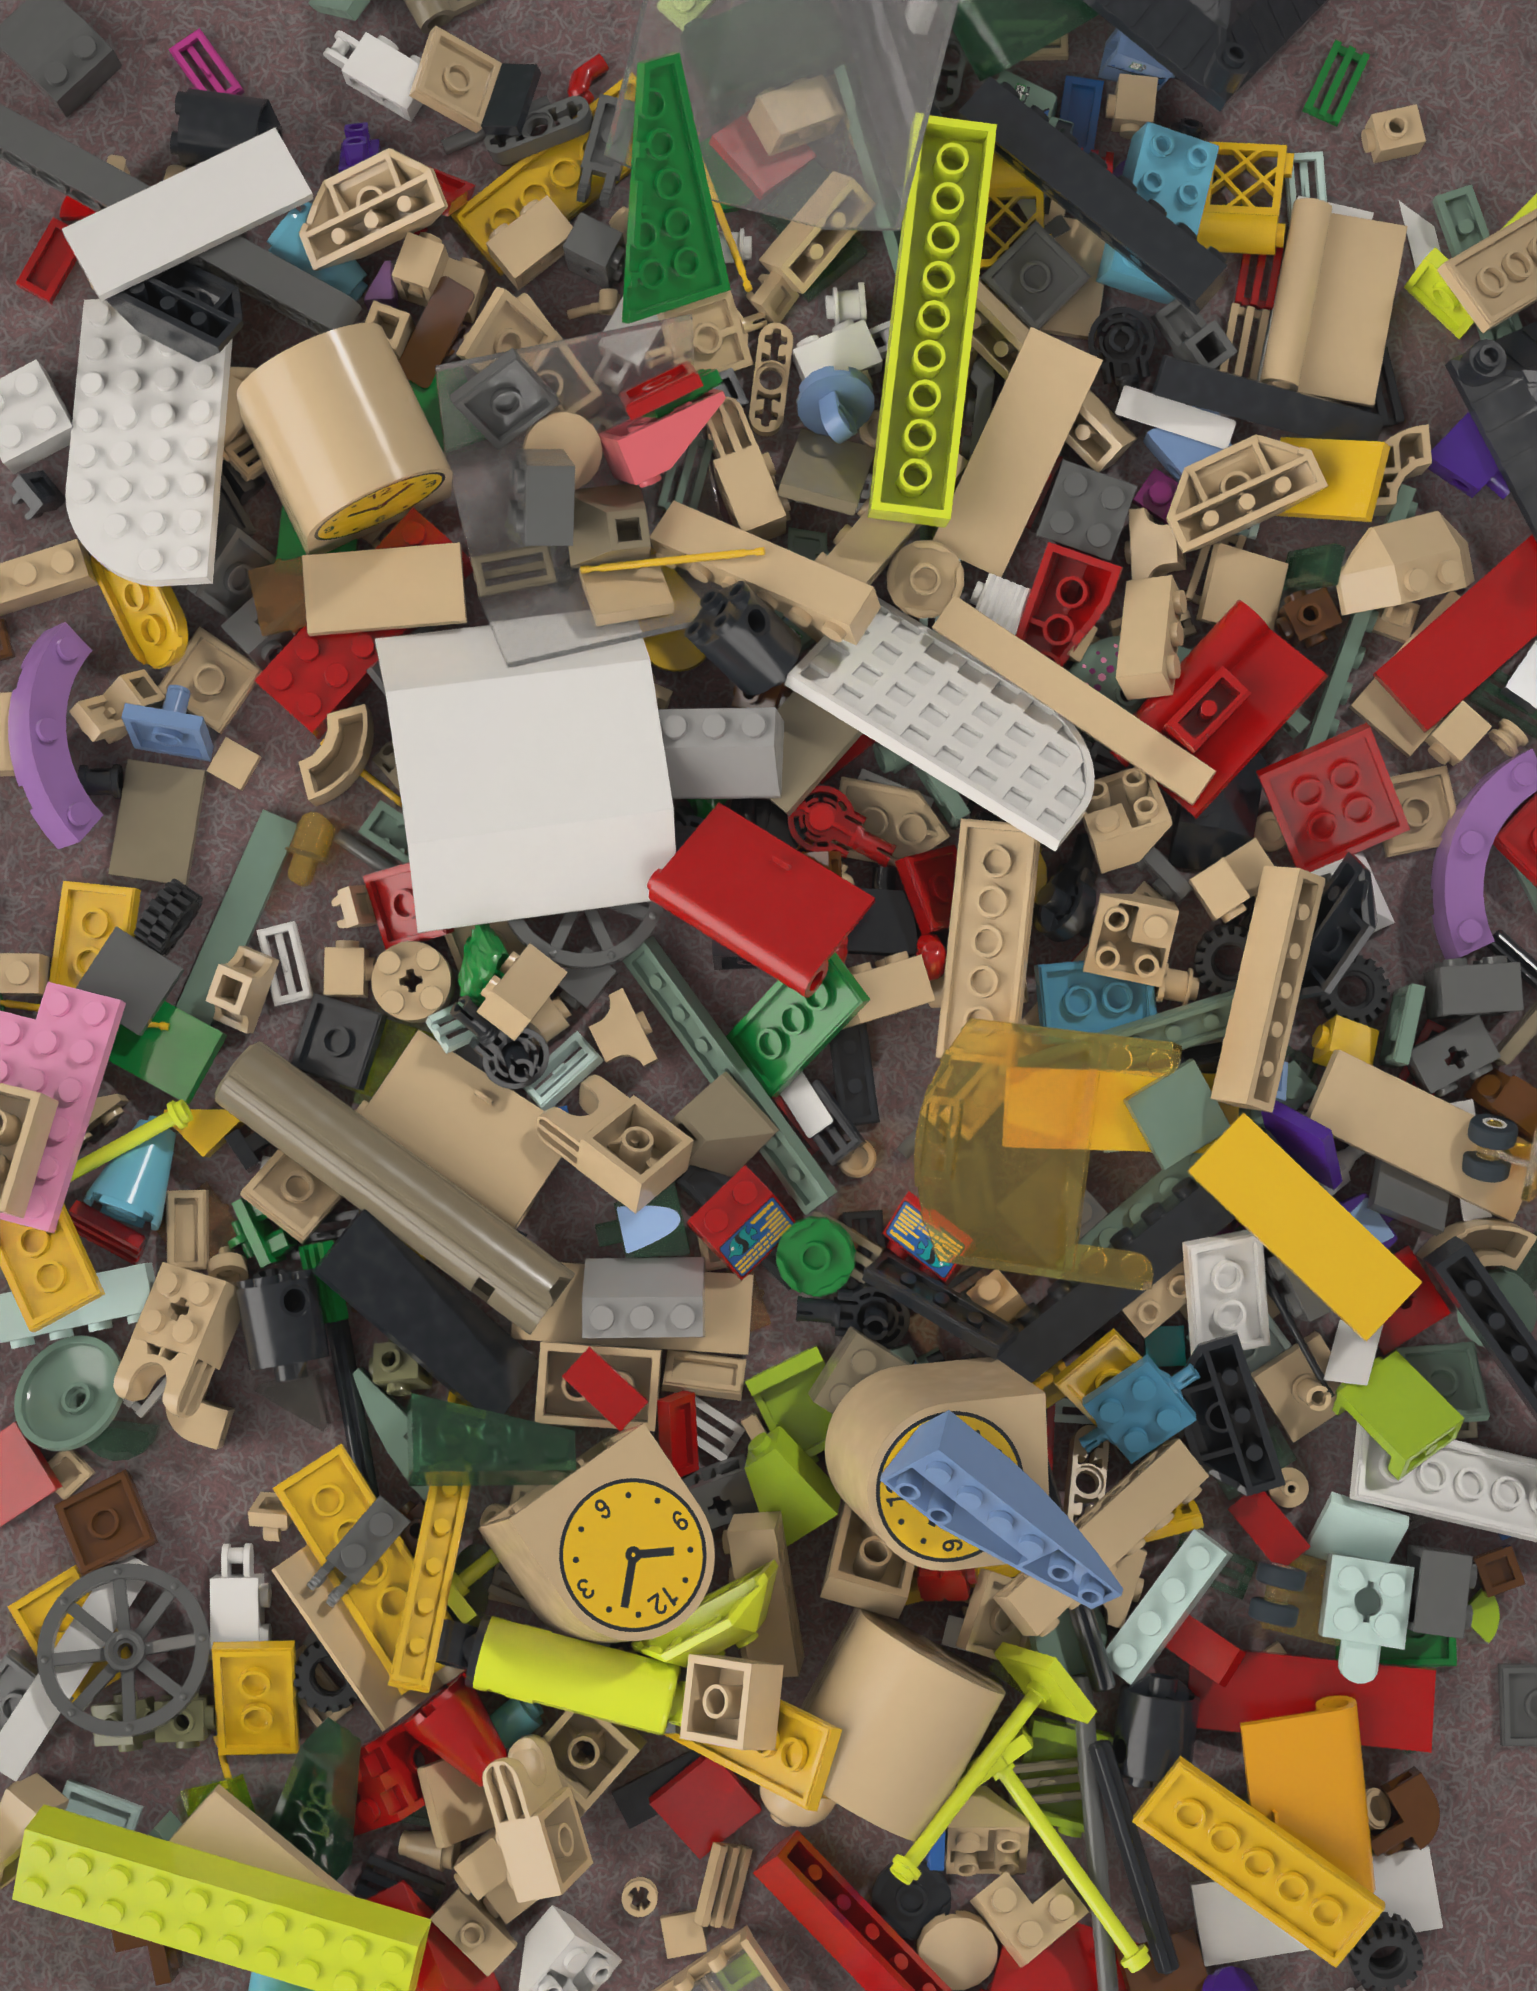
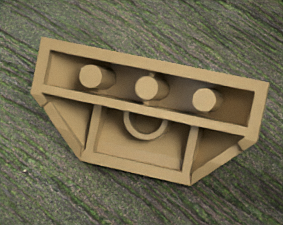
M388 148L324 180L310 208L307 221L303 223L299 231V236L313 271H318L366 257L405 238L407 232L415 233L432 225L448 208L433 168L392 148Z
M1256 434L1185 467L1166 519L1182 554L1216 544L1274 517L1323 490L1328 485L1310 449L1299 448Z
M1439 511L1368 528L1351 552L1345 565L1341 566L1334 576L1341 615L1405 604L1465 588L1475 581L1468 542Z

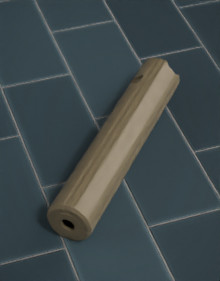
M259 1041L250 1045L237 1058L219 1083L215 1091V1102L360 1210L366 1209L398 1238L529 1335L532 1334L550 1306L554 1305L574 1277L575 1273L523 1236L263 1042Z

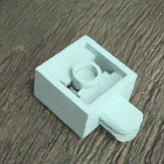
M1328 1553L1318 1634L1323 1637L1341 1639L1338 1668L1340 1673L1349 1681L1362 1684L1370 1682L1375 1678L1378 1673L1381 1646L1405 1650L1415 1567Z

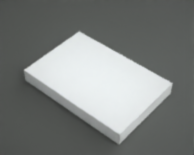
M1248 1230L1182 1242L1191 1355L1199 1343L1235 1332L1238 1333L1243 1351L1271 1345L1263 1244Z

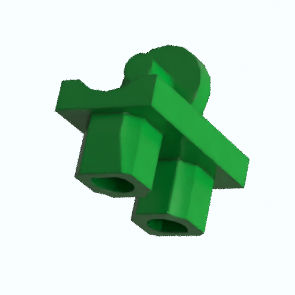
M244 1198L231 1203L238 1220L231 1223L236 1237L227 1242L230 1250L241 1246L247 1259L256 1257L260 1268L271 1264L275 1265L286 1260L285 1254L296 1247L298 1241L282 1228L274 1231L269 1218Z

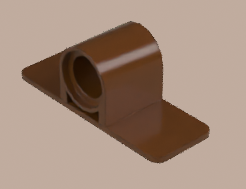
M448 276L440 278L399 360L407 379L422 388L430 387L444 358L452 356L455 352L452 348L458 338L463 339L467 326L463 325L462 322L475 298L472 290Z

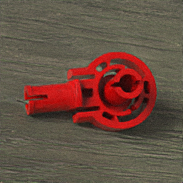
M816 786L807 797L813 794L824 793L836 797L837 803L826 797L823 798V802L819 803L818 797L809 800L807 803L804 799L797 809L788 816V827L792 838L801 848L808 852L838 851L841 852V857L846 859L849 851L832 843V841H835L886 868L890 857L877 851V849L892 856L897 845L887 842L865 830L862 826L846 819L845 816L864 825L867 817L854 811L849 799L841 791L833 787ZM838 803H843L846 811H843ZM803 815H805L807 829L812 834L821 837L817 838L806 832L804 836L815 843L811 845L805 842L796 831L794 818L799 817V826L802 830L804 829ZM827 843L828 846L818 847L817 844Z

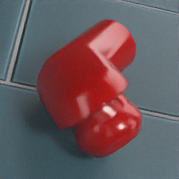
M599 53L573 71L567 90L568 97H583L589 105L594 101V95L589 90L591 82L609 70L606 61Z

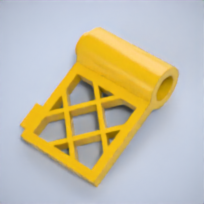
M1209 142L1219 146L1217 154L1233 155L1240 163L1224 174L1217 167L1215 161L1198 229L1197 242L1206 249L1211 246L1223 253L1275 255L1276 248H1284L1286 224L1279 223L1283 182L1284 178H1292L1294 153H1287V145ZM1261 157H1277V167L1265 176L1253 165ZM1244 170H1247L1257 182L1242 193L1231 180ZM1215 175L1218 178V180L1213 183ZM1274 179H1275V186H1273V185L1270 183V182H1271L1272 180H1274ZM1223 186L1236 197L1227 205L1211 204L1212 195ZM1264 188L1273 197L1272 207H1255L1249 198Z
M995 153L993 154L988 201H992L1001 210L985 225L984 236L987 234L1000 247V250L991 259H981L980 270H988L1035 221L1044 228V192ZM1020 199H1036V212L1025 224L1010 210ZM1000 200L1010 201L1006 205H1004ZM1005 215L1020 227L1006 243L991 231Z

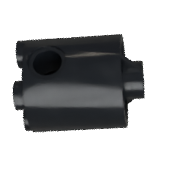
M188 88L186 92H177L175 113L179 115L178 131L173 130L171 134L170 152L172 155H179L182 167H193L273 128H276L280 137L283 138L282 126L269 99L205 91L196 88Z
M738 581L721 591L717 588H712L706 592L700 600L702 608L694 621L686 628L685 636L746 695H758L782 684L786 680L788 673L794 668L802 647L801 638L744 581Z
M313 1269L237 1282L238 1290L236 1292L249 1370L273 1367L276 1382L293 1380L308 1376L306 1365L308 1361L330 1356L317 1276L312 1272Z
M1147 1673L1144 1678L1132 1685L1122 1684L1120 1687L1113 1749L1122 1778L1129 1779L1128 1784L1131 1786L1145 1789L1153 1788V1782H1160L1180 1756L1191 1764L1193 1762L1201 1698L1196 1696L1177 1677L1160 1673Z

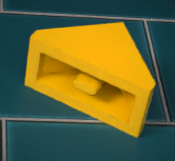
M190 1109L193 1120L188 1123V1126L182 1130L176 1125L173 1127L202 1157L210 1158L227 1141L225 1136L236 1129H240L244 1123L225 1109Z

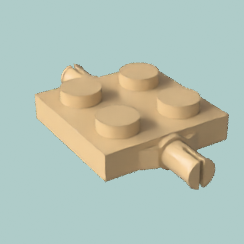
M731 290L657 314L664 336V344L646 349L644 357L659 354V356L646 360L649 366L669 360L673 367L685 361H690L696 371L699 369H717L718 372L730 368L736 371L754 365L748 348V333L764 328L767 325V320L754 324L753 321L765 318L766 316L762 312H758L743 318L735 306Z

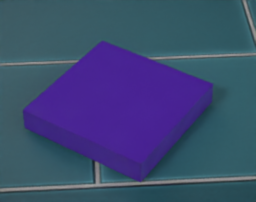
M1275 1100L1273 1113L1261 1111L1265 1129L1272 1133L1285 1152L1314 1180L1332 1190H1335L1342 1183V1175L1331 1129Z

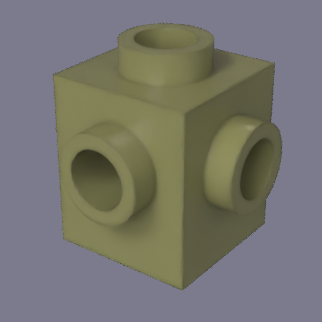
M388 1338V1342L374 1343L373 1357L369 1360V1374L373 1383L385 1390L388 1395L408 1396L411 1394V1390L432 1388L433 1376Z
M135 1690L136 1718L139 1719L154 1713V1696L138 1697ZM122 1692L113 1694L112 1700L92 1705L91 1716L108 1721H123ZM155 1730L143 1735L123 1738L107 1737L93 1733L95 1747L118 1746L119 1752L135 1751L143 1748V1741L155 1738Z
M198 1691L195 1698L181 1714L166 1725L155 1730V1743L175 1742V1748L179 1749L199 1747L200 1741H204L211 1735V1729H216L215 1704L211 1705V1695L199 1694ZM163 1695L154 1702V1711L156 1712L173 1699V1696ZM184 1715L189 1718V1721L185 1719Z

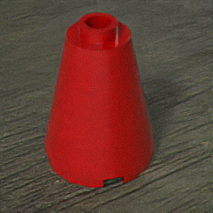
M464 1671L446 1684L448 1688L445 1687L425 1702L402 1726L409 1734L479 1787H482V1776L486 1767L495 1759L508 1757V1752L477 1690L465 1686L466 1672Z

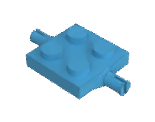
M1147 1354L1082 1398L1083 1406L1097 1424L1095 1429L1079 1438L1082 1447L1089 1453L1095 1447L1108 1440L1116 1445L1132 1464L1197 1420L1196 1413L1183 1398L1181 1390L1199 1379V1373L1192 1364H1188L1187 1367L1171 1377L1168 1373L1160 1370Z

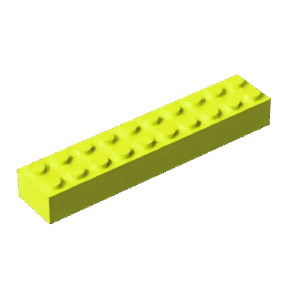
M918 114L913 127L867 518L944 528L951 520L997 124Z
M43 1804L24 1830L12 1900L314 1991H415L432 1920Z

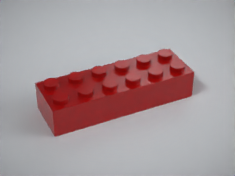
M413 507L375 549L453 542ZM462 551L465 580L474 570L471 566L470 557ZM306 623L254 681L319 740L328 730L327 714L347 709L373 681L366 670L378 660L375 639L408 635L416 627L309 636Z

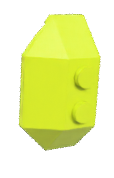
M773 1559L706 1595L696 1611L674 1630L652 1639L633 1641L631 1646L636 1652L687 1668L689 1654L724 1656V1650L736 1644L738 1649L750 1644L758 1638L759 1634L757 1631L767 1617L778 1571L777 1562Z

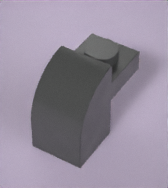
M1174 299L1151 316V319L1172 347L1170 352L1175 358L1215 369L1238 352L1216 320L1207 324L1200 313L1196 316L1177 299Z

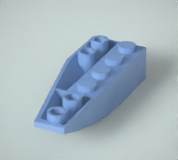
M950 1410L920 1425L882 1473L881 1482L941 1529L1088 1608L1093 1609L1122 1595L1123 1587L1102 1558L1044 1490L1010 1458Z

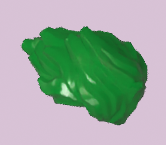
M489 923L475 925V929H472V936L467 938L464 945L463 962L458 975V984L461 989L460 996L468 995L479 1007L486 1000L480 993L494 975L500 979L503 978L505 974L499 969L509 957L503 943Z

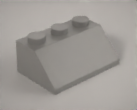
M776 707L658 709L672 799L781 798L784 720Z
M705 1257L585 1259L582 1292V1338L705 1337Z

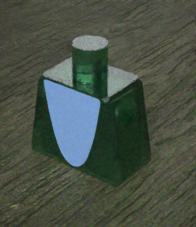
M675 1181L636 1214L618 1201L614 1203L617 1219L595 1224L599 1246L604 1247L622 1243L626 1258L691 1254Z

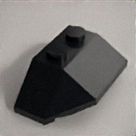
M187 261L105 299L137 332L196 362L203 361L220 353L244 326L239 287Z
M1259 752L1197 819L1179 803L1177 804L1168 862L1172 866L1203 871L1254 838L1262 785L1256 771L1266 767V760Z
M1350 852L1346 854L1323 889L1298 1000L1330 995L1376 929L1378 917L1371 872Z
M1235 1332L1199 1343L1184 1368L1188 1364H1192L1199 1373L1200 1378L1181 1390L1183 1398L1194 1410L1197 1419L1184 1428L1191 1454L1205 1472L1236 1488L1237 1491L1246 1496L1286 1485L1238 1333Z

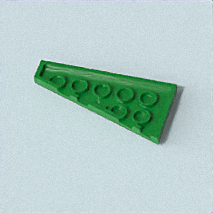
M680 52L667 53L637 63L622 323L626 324L731 290Z

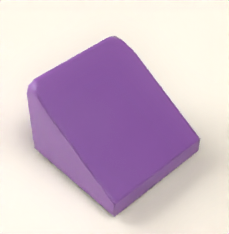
M384 261L364 298L368 311L373 300L393 308L398 307V290L391 276L394 270V265L391 261Z

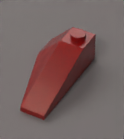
M1048 542L1015 636L1062 667L1070 657L1067 653L1073 646V652L1076 650L1110 606L1123 567Z
M404 1879L367 1898L368 1901L428 1919L435 1912L431 1906L426 1905L412 1890L413 1888ZM431 1921L415 1991H503L494 1971L487 1977Z

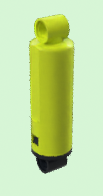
M488 1614L483 1615L479 1628L458 1621L444 1619L436 1663L467 1670L466 1687L502 1694L505 1697L531 1704H542L656 1735L665 1734L668 1722L681 1727L686 1681H679L681 1667L678 1665L552 1633L550 1630L515 1623Z

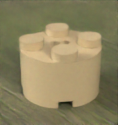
M407 941L393 945L379 955L373 968L371 985L376 1001L388 1014L404 1022L424 1023L429 1015L447 1008L455 992V976L449 962L436 949L421 942ZM412 973L423 979L422 984L416 985V992H412L409 987L405 986V981L411 979Z

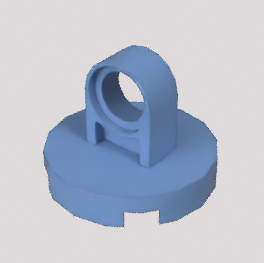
M825 366L812 372L801 382L799 386L800 393L796 399L798 416L804 426L814 433L830 436L836 443L841 444L857 433V429L869 420L874 410L873 388L867 376L856 368L848 367L849 371L834 370V366Z

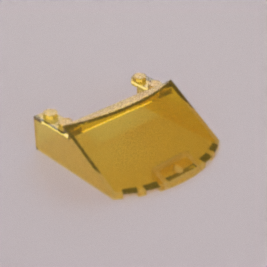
M970 1018L960 1029L961 1032L949 1049L944 1051L931 1084H928L919 1113L915 1135V1187H918L922 1223L926 1225L934 1246L932 1248L940 1262L1141 1291L1152 1289L1153 1266L1145 1255L1139 1252L1078 1243L1100 1071L1165 1078L1172 1075L1178 1069L1181 1061L1182 1046L1166 1041Z

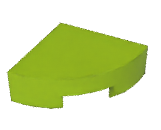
M1481 1588L1468 1601L1467 1605H1471L1473 1609L1471 1628L1489 1644L1497 1632L1500 1613L1495 1596L1489 1598L1484 1596Z

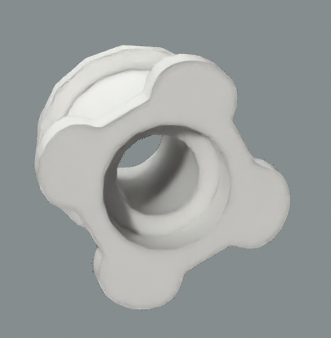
M717 225L725 263H734L723 232L719 231V225ZM740 228V232L731 233L744 264V260H751L752 236H745L744 228Z
M858 282V289L837 291V287H833L832 295L825 296L827 319H834L835 326L839 322L846 320L860 321L864 319L866 322L867 310L864 282Z

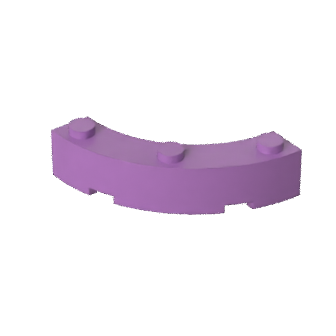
M66 622L44 631L32 645L21 665L22 672L17 688L12 691L8 716L10 756L18 786H23L32 806L30 812L33 818L57 849L79 843L103 816L93 804L78 779L68 748L66 734L68 699L74 679L92 650Z
M1533 749L1517 754L1484 775L1456 806L1457 809L1452 818H1449L1441 835L1442 840L1439 847H1437L1433 861L1431 890L1433 889L1434 907L1432 919L1437 940L1445 960L1463 957L1494 942L1485 913L1483 897L1486 862L1494 839L1503 823L1525 799L1537 791V757Z

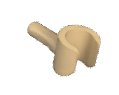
M601 289L599 291L598 303L567 310L568 318L570 320L597 313L613 315L621 301V295L618 294L616 289Z

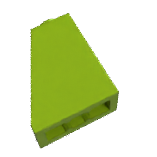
M781 1426L768 1434L765 1432L758 1434L750 1442L744 1469L759 1512L781 1511L787 1546L838 1515L841 1497L834 1488L831 1479Z

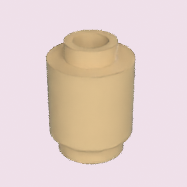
M559 996L553 1000L549 997L530 1023L540 1030L547 1043L570 1026L566 1019L572 1014ZM533 1037L532 1040L535 1046L538 1045L540 1047L538 1040Z

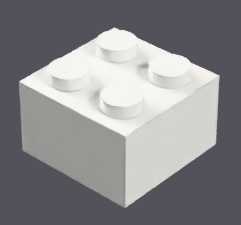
M37 359L0 378V459L13 474H16L69 446L71 440L73 419L49 374Z

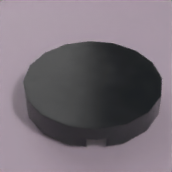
M924 1859L917 1867L921 1872V1876L918 1880H913L910 1885L901 1882L891 1873L890 1867L893 1865V1862H891L876 1878L872 1888V1907L903 1940L918 1939L923 1927L935 1916L945 1913V1916L949 1915L951 1910L950 1887L945 1875L941 1871L930 1870Z

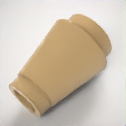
M404 1830L400 1838L398 1853L443 1872L445 1869H454L453 1867L460 1854L461 1841L449 1847L437 1849L432 1831Z

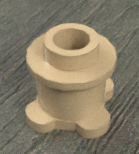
M1167 963L1161 987H1156L1155 990L1156 1002L1160 1003L1163 999L1182 1002L1183 1006L1187 1005L1189 1000L1195 1001L1200 979L1193 976V968H1188L1187 971L1171 969Z

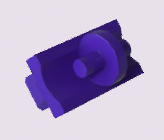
M367 122L345 125L346 139L341 143L338 171L340 173L381 152L379 139L371 140Z

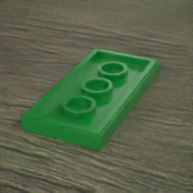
M834 952L828 960L827 974L822 984L812 996L805 998L785 984L777 981L729 1032L726 1038L770 1098H774L785 1090L871 999L837 953Z

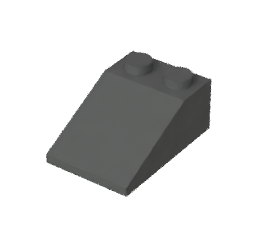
M26 0L0 24V49L66 118L122 67L114 50L83 18L62 0Z

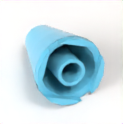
M307 202L301 205V212L296 208L290 210L266 241L271 245L268 251L347 294L357 302L368 288V285L363 282L367 276L365 271L356 260L313 271L299 236L303 223L307 221L312 203Z
M149 1116L148 1120H139L132 1130L156 1118V1116ZM169 1128L109 1161L86 1192L83 1201L90 1207L94 1200L102 1204L100 1212L116 1220L143 1228L145 1221L151 1222V1230H158L163 1217L176 1133Z

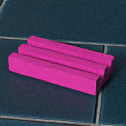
M200 28L168 49L194 88L207 91L180 54L184 50H187L216 92L236 95L245 93ZM197 41L200 42L231 87L226 91L194 48L193 44Z

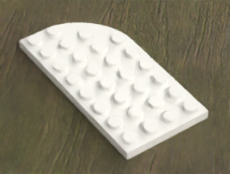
M90 299L84 300L72 420L73 428L71 430L65 493L66 508L72 527L81 543L98 562L117 576L128 581L155 587L213 584L232 339L220 353L203 361L196 362L137 332L106 300Z
M878 598L881 608L857 645L845 640L836 642L825 635L788 673L785 686L1053 851L1059 848L1083 818L1092 799L1095 778L1093 762L1084 739L1072 723L945 637Z

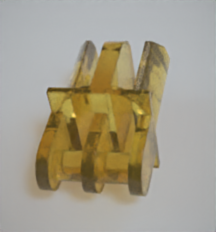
M309 812L304 814L297 824L290 848L285 847V850L293 855L288 870V877L300 887H306L311 884L318 863L328 866L326 860L334 839L335 828L320 813Z

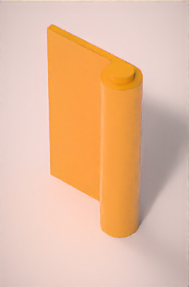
M1329 1696L1318 1700L1315 1703L1316 1711L1240 1723L1249 1805L1374 1893L1376 1887L1356 1700L1348 1696Z

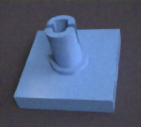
M168 685L162 709L125 703L121 718L134 749L211 762L214 746L204 717L186 714L191 695L188 688L180 685Z

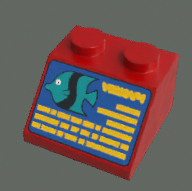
M744 1165L687 1221L686 1225L742 1281L778 1246L783 1233L795 1223V1220L771 1190Z
M910 1191L904 1196L883 1231V1235L889 1240L885 1246L887 1249L904 1261L909 1255L921 1265L918 1268L919 1270L938 1281L941 1280L947 1286L977 1249L974 1241Z

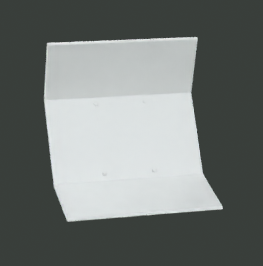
M583 613L375 639L393 741L418 933L651 902L648 897L649 890L647 889V883L651 875L657 869H663L676 854L674 807L651 662L637 620L596 626L592 613Z

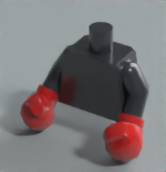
M873 867L872 889H860L875 897V903L835 952L844 964L847 954L890 956L907 951L909 957L922 955L929 981L937 980L945 973L946 948L936 932L922 936L906 891L895 890L896 868Z

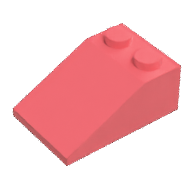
M711 389L694 400L674 408V411L659 419L642 416L632 421L628 419L599 433L602 451L613 477L629 484H639L640 488L660 481L662 479L660 474L674 466L726 399L724 392Z

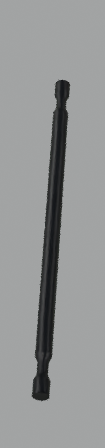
M1242 1225L1235 1228L1236 1232L1244 1230ZM1265 1269L1266 1287L1317 1380L1328 1389L1327 1392L1331 1393V1398L1334 1397V1392L1327 1382L1323 1380V1372Z

